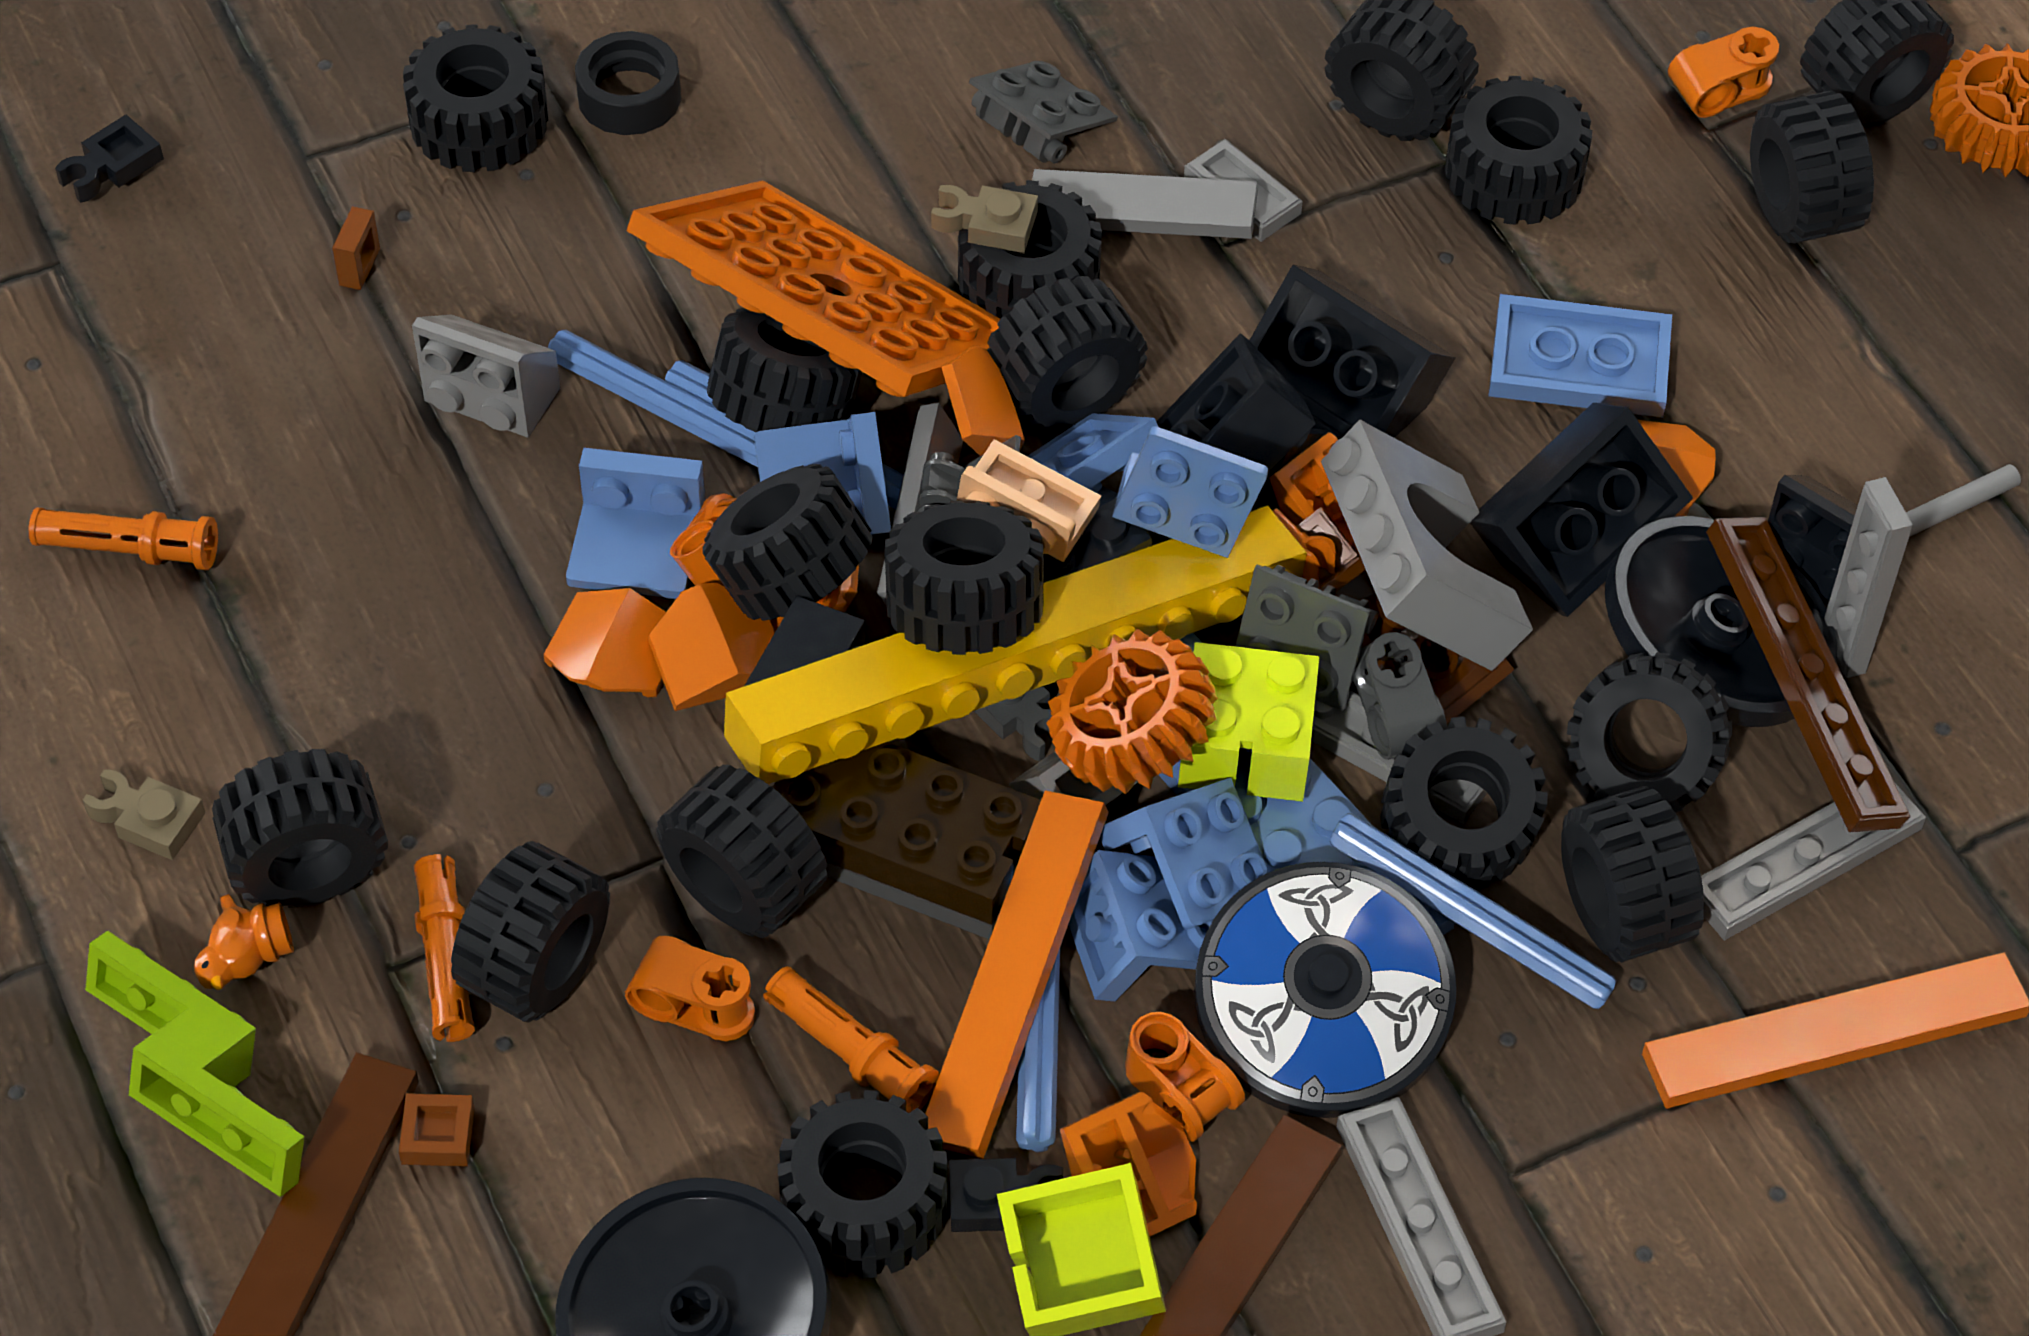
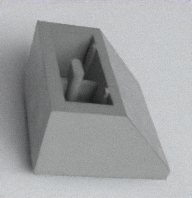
M452 314L417 317L412 325L424 401L433 404L442 411L457 412L482 421L493 429L499 431L508 430L529 438L560 389L556 351Z

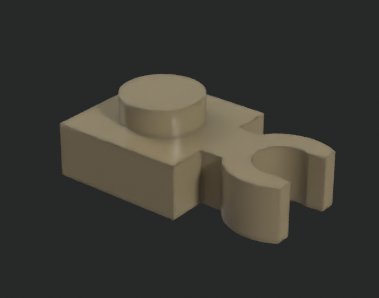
M941 185L939 188V206L951 209L945 210L933 207L931 211V228L942 233H954L961 229H967L968 243L1025 253L1038 212V195L982 185L979 196L973 197L968 196L960 187Z
M103 770L100 775L104 789L110 793H115L112 797L101 800L86 794L83 798L86 812L91 819L100 823L115 822L114 825L118 838L170 860L175 858L206 813L203 801L199 797L150 777H147L139 790L129 787L128 781L123 774L114 770Z

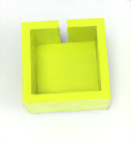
M1194 642L1193 653L1196 657L1201 658L1209 670L1208 676L1215 687V694L1218 699L1213 704L1217 720L1205 726L1209 742L1195 744L1191 747L1193 762L1180 760L1178 787L1198 789L1230 777L1235 786L1239 749L1246 748L1252 749L1247 795L1303 802L1310 757L1319 656Z
M1131 1163L997 1194L1009 1254L1016 1265L1012 1269L1025 1329L1029 1336H1063L1166 1312L1139 1188Z

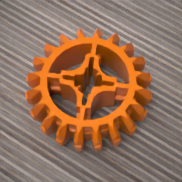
M2007 43L2001 51H1995L1988 44H1985L1978 53L1966 49L1959 60H1950L1949 65L1941 73L1940 79L1935 83L1930 106V120L1934 122L1935 127L1934 136L1944 139L1945 152L1960 151L1962 164L1971 161L1981 164L1982 174L1989 167L2000 169L2004 177L2013 169H2017L2024 176L2028 177L2029 48L2024 53L2015 52Z
M1137 629L1128 641L1114 634L1110 646L1102 650L1091 645L1092 656L1084 663L1071 661L1074 674L1070 678L1056 680L1060 695L1048 701L1052 717L1046 724L1053 739L1052 743L1055 745L1056 754L1069 767L1075 777L1081 779L1085 784L1091 782L1093 786L1098 787L1102 792L1114 786L1124 794H1127L1136 781L1150 789L1154 777L1161 773L1173 778V766L1180 760L1193 762L1191 747L1195 744L1209 742L1205 726L1217 720L1213 704L1218 698L1215 694V687L1208 676L1209 670L1201 658L1196 657L1187 644L1183 643L1179 638L1172 640L1171 637L1166 636L1161 630L1149 637V635Z

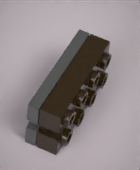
M889 742L860 751L853 757L838 759L804 771L794 778L776 781L773 785V788L799 812L815 835L826 859L827 867L825 869L828 878L989 940L1041 802L1040 799Z

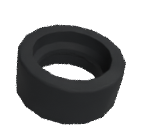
M636 31L610 33L590 43L581 51L576 62L575 76L579 110L589 123L604 132L619 135L644 134L663 126L676 114L681 101L678 58L670 46L657 37ZM634 70L644 72L660 80L652 89L636 95L621 96L611 94L597 87L605 77L623 71Z

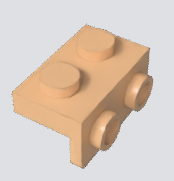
M995 439L976 467L967 466L961 475L957 501H963V503L988 502L990 506H1004L1014 510V515L1025 516L1032 522V528L1038 529L1042 536L1043 554H1049L1062 562L1065 561L1095 515L1101 500V495Z

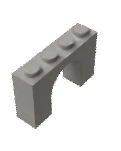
M1359 420L1343 438L1333 444L1329 453L1321 460V463L1385 617L1493 671L1533 628L1513 588L1465 564L1445 549L1480 513L1463 475Z

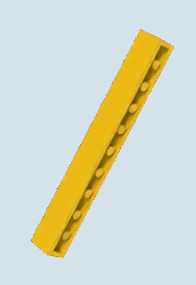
M1265 506L1249 513L1228 558L1175 539H1170L1043 583L1044 606L1040 622L1034 623V630L1027 637H1017V643L1006 648L998 646L993 648V652L988 653L966 652V655H952L951 651L943 650L938 653L927 650L925 644L914 645L905 639V633H898L727 692L724 737L746 770L757 778H760L767 784L782 779H791L815 767L838 759L853 757L860 751L897 738L909 737L916 731L950 719L962 718L972 711L1006 699L1018 698L1028 691L1054 683L1056 680L1070 678L1074 674L1071 661L1084 663L1092 656L1091 645L1102 650L1110 646L1114 634L1128 641L1137 629L1149 635V637L1161 630L1166 636L1175 640L1177 638L1182 639L1188 634L1219 623L1231 622L1244 613L1254 568L1257 564L1272 569L1279 564L1285 567V571L1302 578L1307 552L1270 507Z

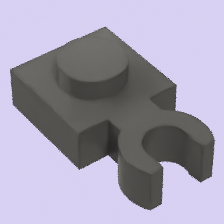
M1043 686L1028 691L1018 698L1006 699L974 711L1002 740L1017 730L1022 735V745L1027 755L1037 761L1045 758V742L1038 735L1049 733L1046 722L1052 715L1051 710L1048 709L1050 708L1048 704L1050 693Z

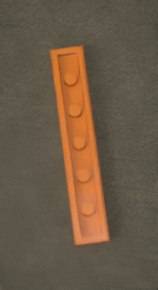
M1044 791L925 1113L928 1116V1129L937 1128L943 1139V1150L984 1159L1109 812L1104 802Z
M2003 952L1645 1042L1642 1056L1665 1109L2025 1018L2029 1013V999L2008 957Z

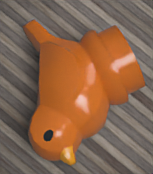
M230 894L220 897L223 912L212 928L208 946L195 959L194 972L198 982L205 989L214 988L219 991L233 979L246 978L254 974L264 961L277 962L280 959L279 956L293 953L292 935L281 903L269 906L261 903L254 906L252 910L237 906Z

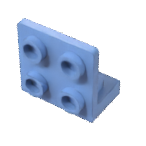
M875 412L854 414L847 420L762 430L755 433L754 442L760 482L777 473L802 465L804 467L811 464H821L822 467L827 466L833 471L872 530L870 532L871 535L878 537L890 534L891 525Z
M1152 427L1140 453L1132 452L1124 468L1112 517L1228 558L1264 485L1268 468L1260 463L1171 431Z
M583 448L579 464L583 507L566 572L567 585L593 590L631 588L640 595L676 599L682 591L688 588L689 577L670 555V548L676 538L689 526L705 501L702 461Z
M1231 777L1154 803L1105 824L1100 835L1105 851H1110L1127 844L1131 845L1134 855L1149 849L1153 850L1181 924L1187 930L1212 921L1234 894L1258 877L1268 873Z
M1098 850L1093 855L1068 925L1094 999L1115 1002L1150 965L1196 970L1199 951L1212 921L1188 930L1182 926L1156 857Z

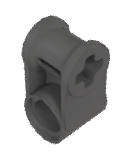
M1398 632L1385 633L1376 638L1372 643L1361 648L1353 681L1367 716L1371 739L1383 759L1388 760L1395 758L1397 754L1401 755L1405 743L1414 734L1422 738L1425 727L1438 721L1443 730L1447 729L1445 714L1431 686L1421 657V651L1411 638ZM1404 656L1408 657L1407 661L1403 658ZM1377 660H1392L1395 665V671L1392 672L1391 669L1381 671Z

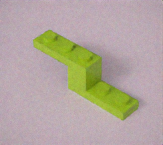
M106 931L90 942L85 990L152 1034L133 1048L129 1096L277 1196H283L297 1185L305 1136L297 1132L285 1120L276 1118L243 1096L235 1088L236 1085L251 1074L256 1028L246 1022L239 1014L229 1011L197 990L190 982L179 978L147 957L143 951L130 946L111 932Z

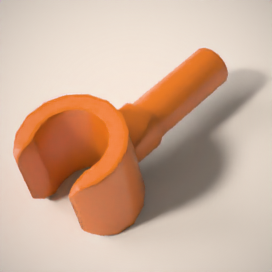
M1274 509L1275 515L1307 552L1302 578L1306 579L1307 582L1311 578L1319 581V567H1323L1329 573L1334 574L1336 559L1334 542L1324 536L1309 537L1305 532H1301L1279 509Z

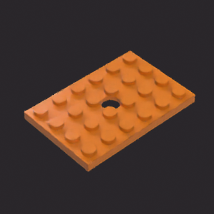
M763 180L635 209L632 212L626 230L646 242L645 246L651 253L678 261L691 269L690 273L696 280L708 285L720 286L735 295L737 303L743 308L756 313H765L783 324L782 329L788 335L800 340L812 341L827 350L832 361L847 368L859 369L874 378L879 389L893 396L907 397L945 384L941 367L955 360L974 345L988 349L990 346L987 342L991 333L999 328L997 323L1000 321V318L987 312L980 306ZM834 289H837L846 296L833 294Z

